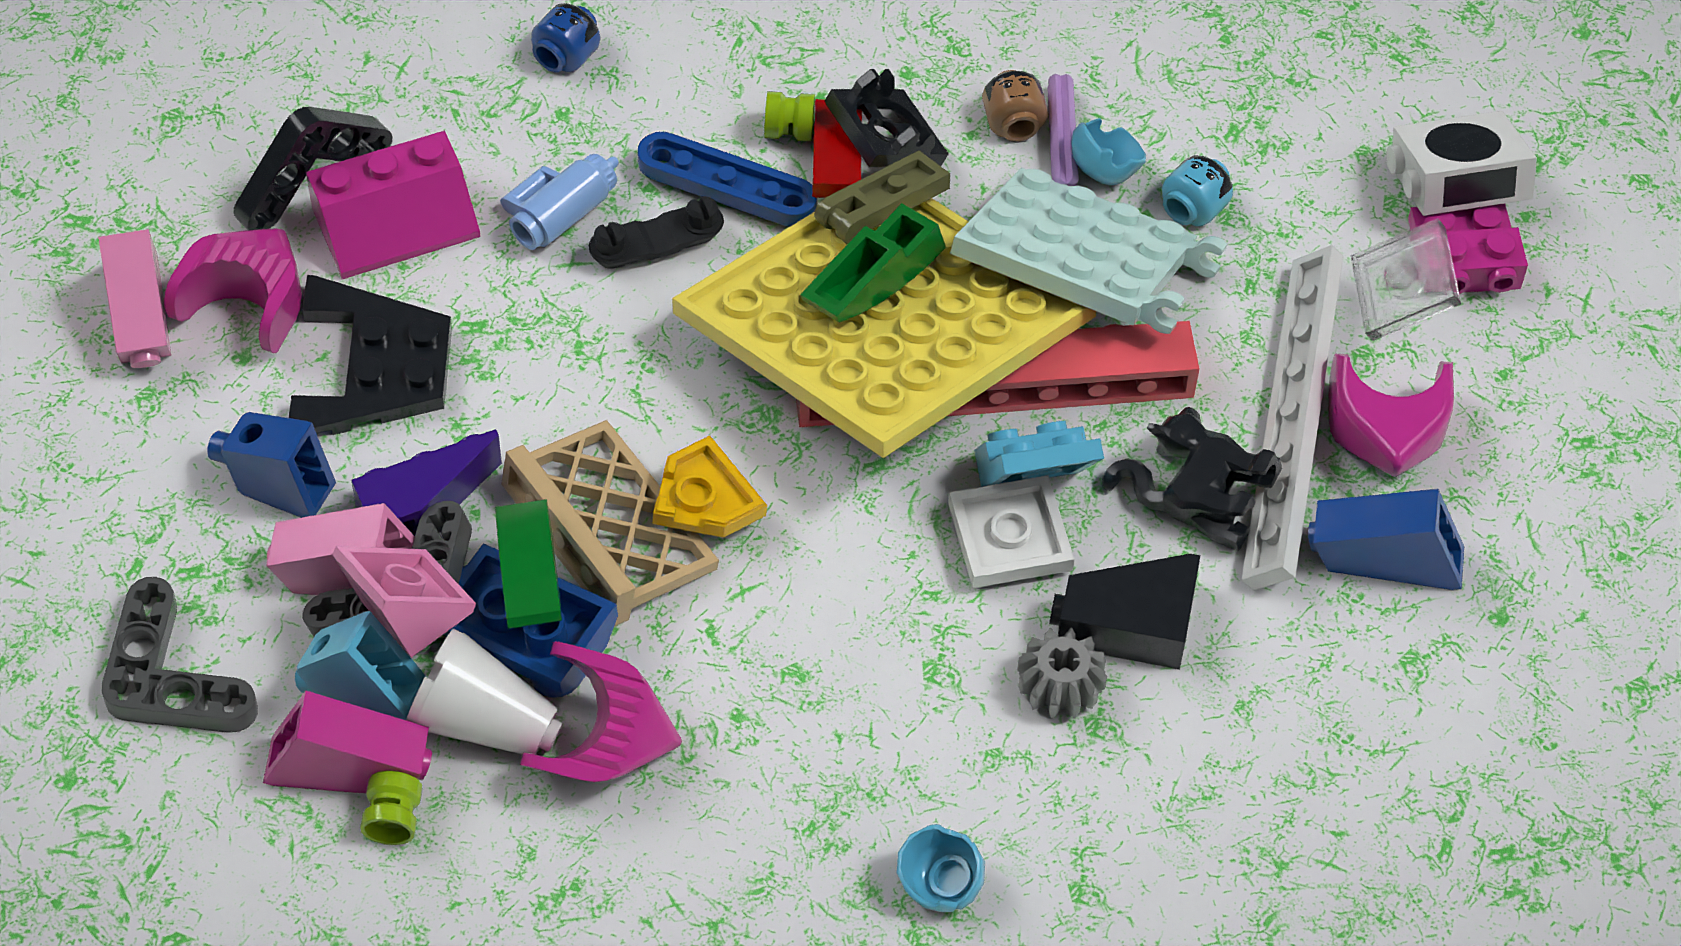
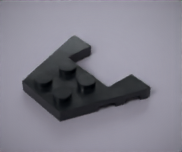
M307 275L302 309L304 322L353 324L345 395H291L289 418L312 422L316 433L331 430L332 434L336 435L351 431L353 424L380 418L382 424L444 409L452 335L451 316L319 276Z

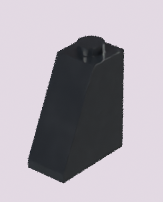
M1190 553L1069 575L1065 595L1056 593L1054 595L1049 624L1059 626V637H1065V634L1071 627L1077 641L1092 636L1094 642L1093 651L1104 652L1105 656L1180 670L1201 555Z

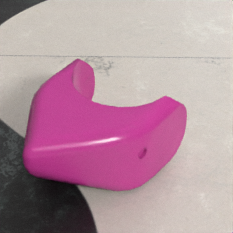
M274 228L217 233L202 237L193 243L168 281L164 298L167 316L178 321H185L190 319L200 308L214 301L222 299H244L251 301L264 309L259 327L260 346L262 350L277 353L298 317L302 300L297 264L285 231Z
M1334 354L1329 379L1328 412L1330 432L1338 444L1393 477L1401 475L1426 460L1442 446L1454 404L1453 362L1441 361L1439 363L1434 385L1424 392L1411 396L1396 397L1378 392L1361 381L1352 368L1348 354Z
M553 642L550 655L569 661L589 678L596 692L598 706L596 722L592 732L585 741L570 753L547 758L523 752L520 765L570 779L603 782L621 777L681 745L682 739L649 683L634 666L627 661L608 654L566 643Z

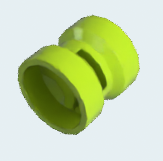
M767 91L764 138L779 139L783 135H793L798 141H812L815 94L801 93L796 98L786 97L782 92Z
M381 771L373 774L368 781L366 795L370 801V806L362 814L361 833L374 842L387 845H400L412 841L415 837L417 825L413 810L420 804L423 790L422 783L417 778L399 771Z

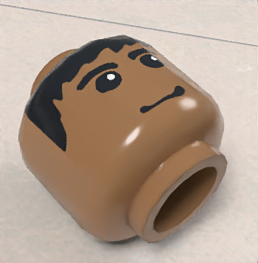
M1006 70L992 78L983 90L982 99L989 128L997 136L1004 137L1010 141H1024L1033 137L1045 124L1048 117L1047 106L1041 83L1033 74L1025 71Z

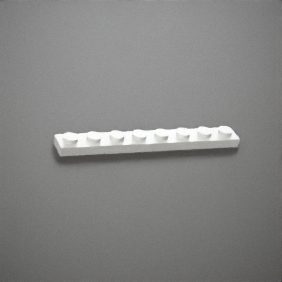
M1333 245L1294 259L1292 263L1263 449L1275 452L1276 457L1280 458L1282 470L1272 488L1259 487L1258 485L1256 487V503L1252 512L1242 581L1253 590L1293 579L1296 576L1344 257Z

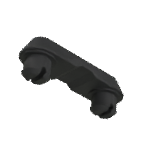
M703 196L700 197L699 201L697 199L690 200L686 207L664 212L657 218L647 221H632L621 225L616 222H610L608 226L602 224L595 229L594 235L590 239L588 245L589 253L600 265L609 269L675 254L682 249L711 241L723 227V214L718 209L714 199Z

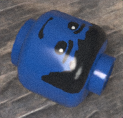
M561 3L553 7L533 28L531 34L534 57L544 68L552 72L576 71L598 49L601 40L594 15L585 7L569 3Z

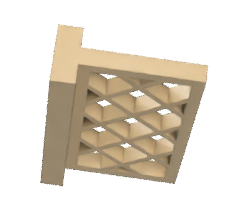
M607 420L532 452H529L524 445L506 451L501 485L516 504L547 499L555 555L581 588L617 604L618 618L615 626L629 620L632 608L717 570L719 559L697 532L671 527L664 531L638 524L641 511L653 513L660 486ZM603 440L613 453L611 460H606L582 453L584 447ZM554 461L571 465L572 468L569 479L547 474L541 466ZM578 467L607 474L604 487L575 481ZM613 476L635 480L641 488L639 496L610 489ZM571 494L599 500L597 513L592 514L575 510L569 503ZM606 502L635 509L632 523L602 516ZM598 530L628 536L625 550L602 545L597 538ZM634 538L663 544L660 559L630 552ZM669 546L691 551L697 558V561L685 565L666 560ZM626 566L657 572L655 580L636 588L625 574Z

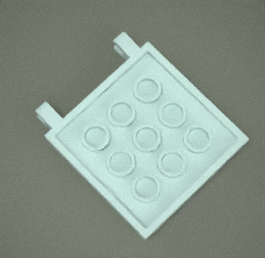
M1020 168L954 236L950 254L1134 326L1139 320L1147 323L1160 333L1170 334L1178 321L1167 317L1162 312L1161 307H1168L1171 310L1178 311L1185 298L1174 291L1161 292L1182 264L1194 269L1204 277H1214L1221 265L1209 261L1206 258L1205 252H1212L1221 256L1227 247V243L1216 236H1208L1200 241H1196L1197 235L1185 231L1183 226L1174 221L1156 220L1141 214L1136 207L1130 204L1109 202L1097 197L1093 191L1082 186H1068L1056 183L1044 171Z

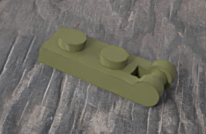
M917 151L824 198L815 209V220L826 229H836V236L848 244L865 225L871 229L881 225L901 203L912 209L950 189V173L921 151Z

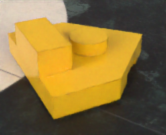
M709 435L667 456L659 495L653 511L652 524L724 538L765 517L767 504Z

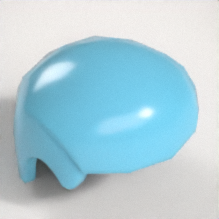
M1101 118L1087 123H1080L1072 133L1073 158L1078 167L1092 179L1105 185L1120 184L1129 179L1146 163V153L1141 145L1124 128L1118 127L1112 131L1104 132L1100 129Z
M934 824L909 835L898 851L896 873L905 891L916 903L926 909L938 912H954L956 909L962 910L971 904L983 887L985 860L976 844L971 842V839L966 834Z

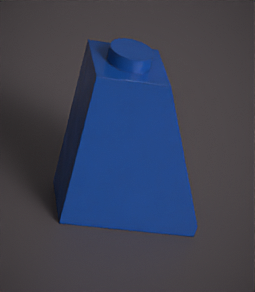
M1439 489L1317 501L1316 520L1309 523L1308 539L1311 550L1319 553L1328 572L1448 590L1462 589L1465 546Z

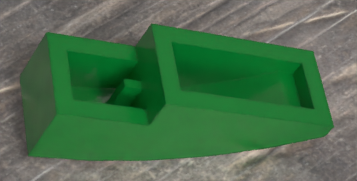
M901 203L876 231L865 225L800 294L802 300L839 323L878 305L914 279L946 248L939 225Z
M547 499L495 507L508 629L561 621L559 582Z

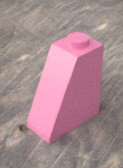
M149 229L98 237L116 353L121 364L130 362L132 368L158 365L161 363L160 357L171 356L158 255Z
M385 503L280 521L275 523L271 545L267 551L266 566L292 593L319 595L327 591L349 589L353 587L333 557L335 546L412 549L415 536Z

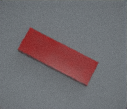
M815 99L812 197L826 198L861 180L862 157L824 102L825 99ZM857 109V114L862 122V111Z

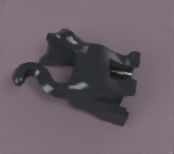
M1185 407L1178 415L1167 417L1162 425L1149 423L1147 429L1157 437L1159 442L1156 449L1159 455L1186 459L1184 465L1165 491H1157L1155 489L1152 473L1141 461L1129 458L1116 461L1106 469L1102 477V486L1107 491H1112L1122 478L1129 477L1133 480L1134 491L1140 503L1152 510L1165 511L1176 520L1194 526L1209 539L1239 551L1250 532V528L1239 521L1234 523V519L1236 516H1244L1249 508L1253 509L1256 501L1246 491H1240L1235 495H1230L1229 492L1235 481L1272 488L1282 470L1280 458L1276 457L1275 452L1263 449L1256 455L1248 453L1230 436L1205 429L1201 424L1200 414L1191 407Z

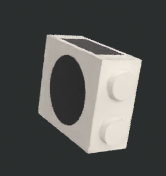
M1503 111L1393 127V144L1388 146L1386 152L1389 171L1391 174H1396L1403 185L1406 197L1408 199L1412 198L1423 216L1533 199L1537 157Z

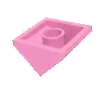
M335 546L333 557L361 602L372 612L411 658L474 611L476 605L474 600L426 549Z

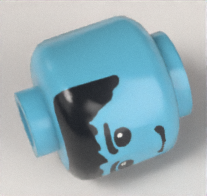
M1193 155L1185 159L1165 179L1162 185L1164 209L1175 222L1181 225L1201 227L1210 223L1229 204L1233 196V184L1230 180L1228 169L1220 161L1206 156Z

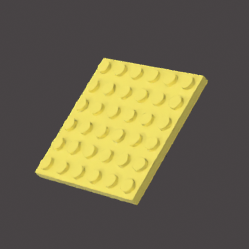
M932 198L912 209L939 225L946 248L921 273L896 293L867 311L840 323L804 302L800 295L847 245L836 236V229H826L817 222L814 213L672 298L673 314L882 458H885L1096 317L1095 310L950 254L954 236L969 221ZM879 226L873 228L872 230L876 231Z

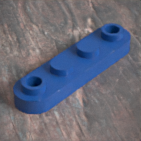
M654 132L645 136L638 145V166L646 177L701 197H710L718 203L790 227L814 213L817 207V198L812 197L813 185L807 180L669 132Z

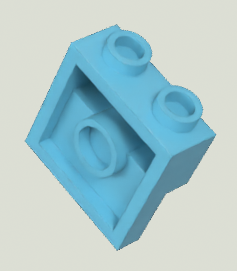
M1066 421L1036 426L1037 434L1019 436L1017 429L990 433L987 435L989 442L983 443L974 450L981 487L1047 475L1049 478L1080 473L1104 459L1101 439L1086 440L1083 426L1067 429Z

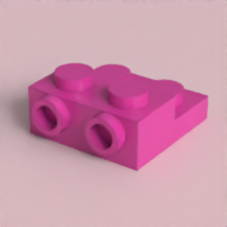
M1505 203L1425 216L1422 215L1418 207H1411L1408 222L1426 295H1458L1465 292L1482 291L1500 293L1521 289L1528 263L1519 228L1511 227Z

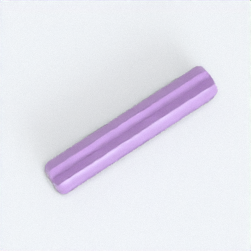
M1053 74L1048 79L1049 85L1047 87L1052 180L1068 186H1078V165L1073 158L1071 145L1072 133L1076 128L1074 82L1068 74L1061 76Z

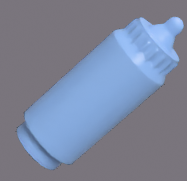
M590 154L583 160H576L561 173L546 166H542L500 200L503 208L509 214L514 215L509 220V226L516 239L530 250H535L538 246L546 247L607 198L609 191L617 184L614 168L619 164L618 159L610 157L605 160L598 154Z

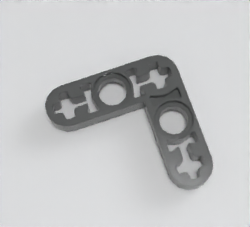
M442 501L429 507L419 520L412 549H426L436 561L446 559L442 567L458 584L472 534V525L461 506L454 501ZM353 588L333 590L313 597L306 604L302 613V619L313 637H315L321 629L369 610L361 602Z
M145 577L137 580L130 586L126 594L102 681L101 692L108 712L115 718L124 721L220 732H240L247 729L254 723L258 715V705L252 686L245 680L234 677L162 669L177 614L174 591L166 580L159 577ZM152 597H159L161 602H155L151 610L150 618L152 623L146 622L143 604H149ZM145 638L154 643L152 651L142 657L129 656L125 652L127 646L137 639ZM128 673L134 674L133 681L137 692L130 693L127 700H120L118 694L126 692L129 683ZM185 689L195 695L193 701L181 709H174L165 704L167 697L177 690ZM205 694H210L212 701L207 700L208 709L205 710ZM232 698H239L241 700V704L236 705L233 712H225L224 706L230 705Z

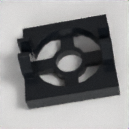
M870 69L856 80L852 89H831L824 101L868 167H887L917 151H921L931 160L942 166L949 155L905 90L895 89V78L889 69H885L880 75H878L875 69ZM857 109H861L868 119L867 124L861 122ZM878 109L894 111L902 123H895L884 117ZM874 126L885 128L894 138L883 136Z

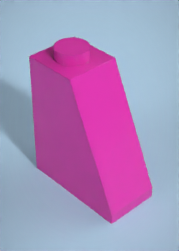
M305 691L272 736L263 783L280 787L366 794L369 778L381 771H399L422 781L428 772L432 758V750L426 748L429 727Z

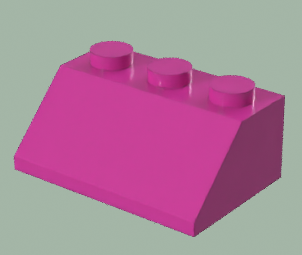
M445 130L306 172L312 210L342 279L481 237L461 165Z

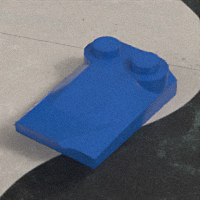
M483 543L470 562L463 566L459 581L460 587L476 603L474 611L444 633L443 636L447 637L452 629L465 633L508 669L529 678L534 689L541 695L551 698L563 697L572 693L581 684L586 675L569 661L550 655L553 642L575 645L602 653L610 640L618 618L616 603L558 577L562 620L508 629L499 550Z

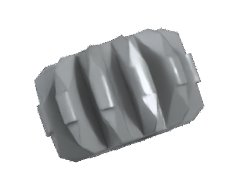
M1071 627L1065 634V637H1059L1049 628L1045 633L1044 641L1034 637L1031 638L1027 644L1026 653H1022V656L1019 657L1017 671L1020 675L1018 683L1020 694L1030 695L1032 710L1047 705L1049 707V714L1053 719L1059 713V709H1065L1073 718L1080 713L1081 706L1093 709V706L1097 703L1098 694L1102 693V690L1106 687L1107 675L1104 671L1106 663L1104 652L1093 651L1094 642L1092 636L1077 641Z

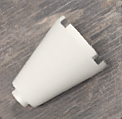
M452 629L433 661L436 663L428 678H424L406 721L429 727V733L518 754H523L524 752L536 755L539 748L549 752L563 725L562 722L554 719L558 708L468 635Z

